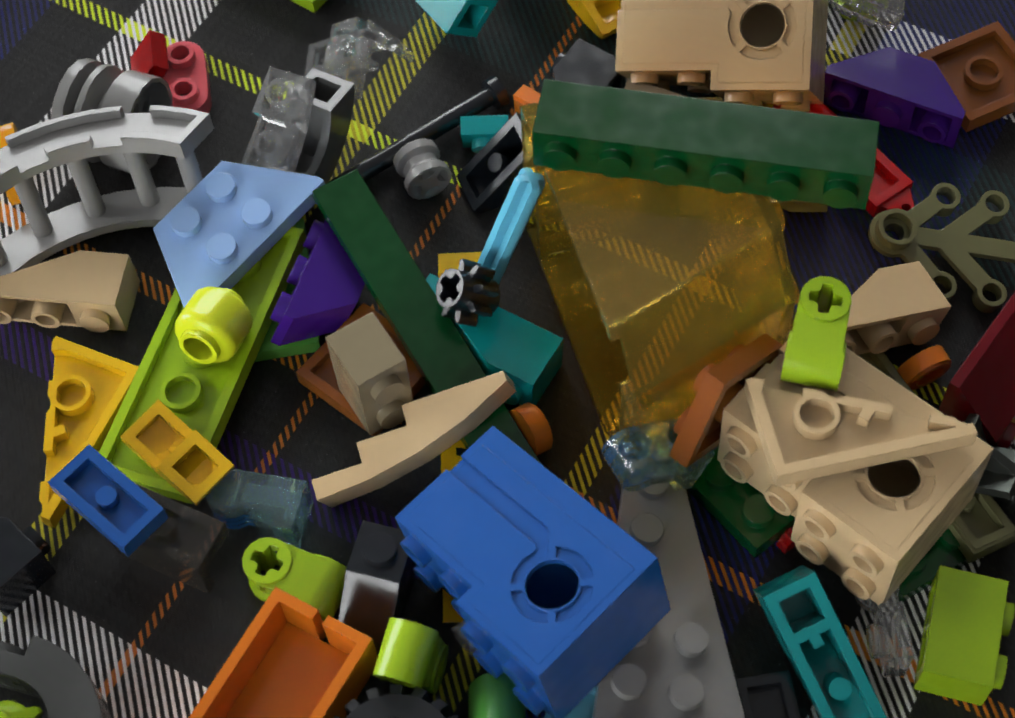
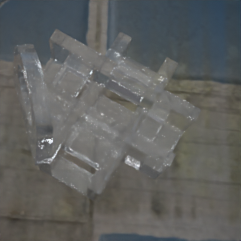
M355 17L332 24L330 39L309 44L304 76L312 68L353 82L355 83L354 98L359 100L363 96L366 73L378 70L379 63L371 59L372 53L390 49L408 62H412L415 55L400 40L372 20L368 19L365 21ZM318 60L324 61V64L318 65Z

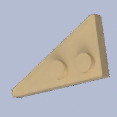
M749 378L745 381L744 392L775 487L972 445L978 434L974 423H963L951 416L931 413L929 419L894 413L892 412L893 405L850 396L832 397L823 391L805 387L803 394L764 387L765 379Z

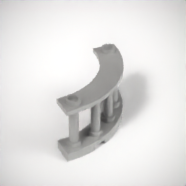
M150 105V113L124 114L122 106H113L60 116L4 137L7 146L0 148V194L14 187L29 223L0 240V276L37 265L49 256L69 246L102 234L139 227H155L203 179L194 150L214 129L210 113L182 107ZM123 153L136 189L100 195L87 158ZM144 153L175 157L185 187H156ZM67 164L82 201L47 214L32 177L54 167Z

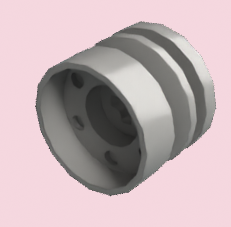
M90 58L78 59L67 69L58 85L53 100L51 119L86 110L122 106L124 114L150 113V105L173 106L172 93L169 84L161 77L135 70L123 72L116 65H103L100 61ZM123 153L87 158L88 162L102 161L103 164L110 168L130 173ZM144 153L149 169H151L158 161L160 155Z

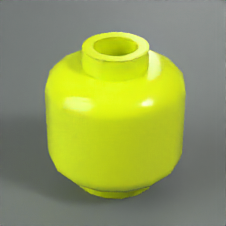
M207 286L198 289L175 321V334L181 350L192 360L202 364L221 363L229 361L240 348L251 330L252 316L249 308L237 292L228 288Z

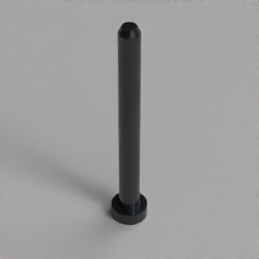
M492 75L482 81L483 90L327 183L355 169L358 170L364 182L391 167L395 154L408 142L423 138L434 141L459 126L460 116H476L491 106L497 110L503 108L510 103L509 95L504 85L496 76Z

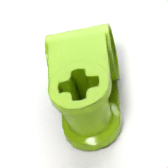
M818 276L810 279L803 286L799 296L793 328L788 336L780 376L781 381L832 391L838 390L846 354L847 341H845L852 303L848 287L839 279L831 276Z
M271 537L260 538L254 541L244 551L242 558L243 570L249 580L251 591L258 599L266 602L274 588L277 587L318 609L323 622L328 615L334 618L341 604L346 566L329 557L312 554ZM275 565H279V571L274 569ZM262 570L267 571L265 576L261 575Z
M389 618L373 676L382 681L397 685L403 684V686L413 689L416 686L427 690L430 694H436L444 676L449 647L439 637V632L433 628L404 619Z

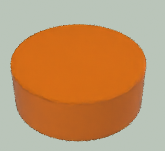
M935 345L909 358L897 369V372L912 390H915L941 377L949 370L952 361L942 345Z
M527 402L509 411L536 456L551 449L553 435L550 425L536 405Z

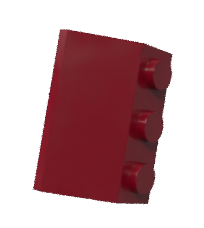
M1015 292L949 382L939 407L940 412L946 416L955 417L963 423L969 413L980 415L987 443L1004 448H1010L1015 441Z

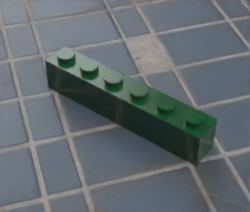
M544 79L532 130L533 165L545 166L556 171L575 170L603 174L606 177L615 179L627 177L656 181L667 186L686 185L709 188L727 194L738 192L768 196L779 201L798 200L827 204L837 209H866L874 178L879 121Z

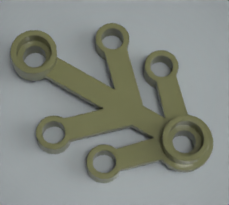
M945 182L935 185L929 196L910 210L905 211L893 208L882 211L873 218L868 228V238L874 249L887 257H901L905 263L920 261L933 281L946 288L947 293L943 295L948 302L957 291V282L951 274L939 271L922 249L938 251L973 290L972 303L979 311L994 313L1006 301L1007 290L1000 281L992 279L972 257L1015 263V242L971 235L984 224L999 223L1009 211V199L1002 192L997 190L985 192L973 208L942 230L923 228L921 226L935 215L940 217L951 215L960 203L961 194L954 185ZM937 195L947 197L951 204L941 203L937 199ZM986 203L995 204L999 212L989 210ZM885 231L895 232L900 240L891 238ZM982 291L992 292L996 297V301L987 300Z

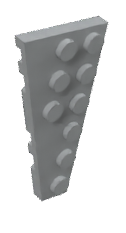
M646 461L647 463L639 465H645L648 469L647 472L651 475L642 471L635 475L640 478L632 476L622 480L617 525L658 557L671 610L597 684L592 718H745L680 467Z

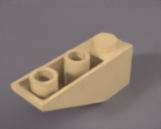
M76 251L0 276V324H9L12 321L35 323L45 328H57L60 325L83 327L98 333L108 330L127 331L140 279L129 254Z
M920 261L878 268L851 296L852 303L845 341H847L846 348L857 355L869 352L879 354L890 348L912 343L914 345H922L938 334L940 330L939 325L952 306Z

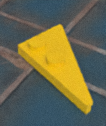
M58 336L54 337L51 345V351L54 354L53 380L48 382L47 395L50 399V408L46 412L43 452L46 455L45 481L40 482L39 501L42 504L41 521L52 528H56L69 505L52 490L48 482L86 446L91 445L96 451H100L139 366Z

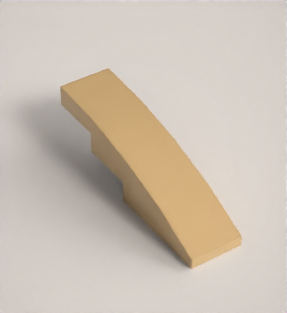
M503 370L401 405L407 426L356 442L362 463L311 480L316 500L333 508L380 489L430 462L476 429L516 392L513 381Z

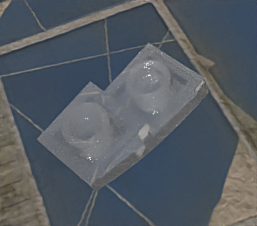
M269 66L252 112L259 119L242 159V164L295 172L313 107L316 82L313 79Z

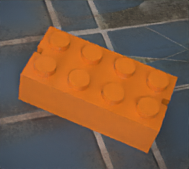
M275 587L189 718H334L335 715L339 718H345L347 712L344 705L353 698L357 699L375 669L378 655L373 639L330 615L323 622L318 609ZM326 636L329 644L323 641Z

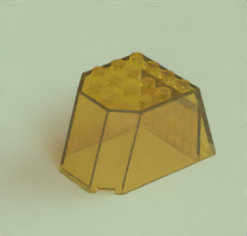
M721 97L699 98L723 102ZM539 103L520 106L523 168L529 167L534 173L542 174L546 183L526 228L604 432L607 435L619 433V437L616 438L618 448L622 452L629 451L677 422L680 415L692 405L697 394L692 389L694 381L706 365L711 362L717 365L725 360L738 344L742 343L746 346L764 333L782 345L788 340L789 332L793 328L792 317L794 308L798 304L800 295L797 283L791 274L783 234L785 229L784 214L779 202L775 199L770 200L768 196L738 192L727 194L709 188L686 185L667 186L656 181L627 177L615 179L606 177L603 174L575 170L556 171L545 166L533 165L532 130Z

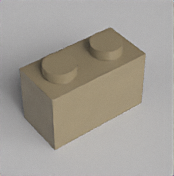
M372 311L325 337L339 390L369 435L382 428L390 429L402 423L405 417L401 405L413 401L406 359Z

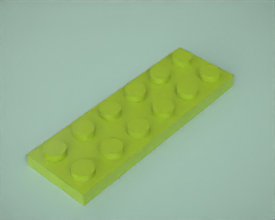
M292 226L240 281L231 288V290L237 292L242 297L244 303L249 308L252 316V327L236 354L229 361L202 364L192 360L181 350L175 334V321L184 307L175 288L99 451L103 457L142 490L193 504L126 446L120 436L159 399L193 431L196 429L217 449L272 320L270 316L282 291L285 292L288 282H286L298 255H301L304 249L303 243L307 238L304 229Z

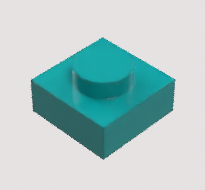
M509 115L460 116L463 148L472 147V151L478 153L509 120Z

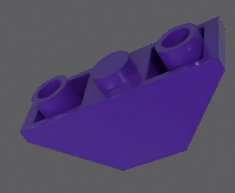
M886 47L830 64L825 70L823 102L825 105L831 106L838 111L849 112L872 121H879V124L882 126L892 127L913 134L928 142L954 148L966 112L934 61L892 47Z
M316 219L314 220L303 243L304 247L311 250L308 258L300 254L298 255L286 281L295 286L292 294L290 295L282 291L270 316L271 320L278 323L270 342L278 346L335 332L351 315L364 288L365 283L326 219L324 223Z

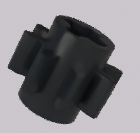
M460 259L458 270L453 268L446 269L440 276L436 286L437 301L444 307L441 315L455 319L458 324L470 327L477 326L478 316L491 317L497 309L501 297L500 287L493 280L496 271L466 259Z

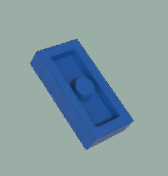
M91 445L86 446L48 482L52 490L127 557L169 518L161 505Z

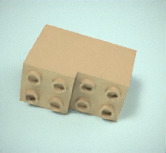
M621 0V10H618L615 71L627 79L631 78V83H647L669 91L670 85L687 86V91L692 93H715L724 102L761 107L762 104L781 105V109L808 112L810 111V104H823L828 0Z
M787 341L779 349L778 356L771 364L766 363L753 377L765 379L764 387L803 394L805 387L823 391L832 397L850 396L893 405L892 412L924 419H929L931 413L945 415L848 348H846L844 365L837 391L781 381L780 376ZM743 388L723 409L717 460L732 479L739 483L747 482L761 492L767 503L775 511L784 516L792 515L795 517L790 540L795 543L797 550L804 558L816 565L824 564L841 577L842 583L852 594L864 600L871 599L882 607L971 501L994 448L976 436L972 445L775 487Z

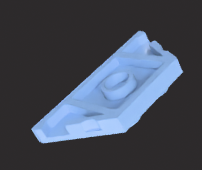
M221 161L153 228L183 307L186 306L193 294L200 288L213 286L231 289L315 204L312 191L325 185L324 180L318 176Z

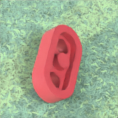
M180 41L167 47L169 70L163 79L169 84L173 107L189 108L209 113L212 100L208 64L203 49L196 43L189 41Z

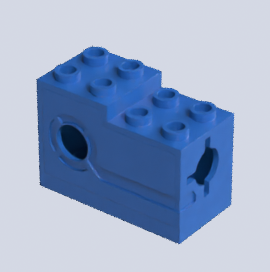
M492 426L461 455L462 460L451 471L446 469L395 517L405 537L400 542V545L417 564L413 569L416 575L431 591L437 593L443 588L454 598L451 601V605L466 623L461 628V632L476 648L473 656L479 664L496 679L502 673H505L516 684L512 689L516 697L535 715L544 710L552 718H565L671 608L658 557L496 427Z

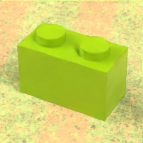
M940 565L929 589L913 689L982 706L993 688L999 690L1002 688L1008 658L1006 655L999 654L1001 635L1008 637L1015 612V604L1006 602L1009 581Z

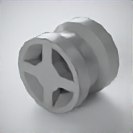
M423 138L408 142L398 150L393 159L396 172L405 178V189L414 199H427L437 195L448 186L452 178L448 165L444 161L439 160L440 150L433 140Z

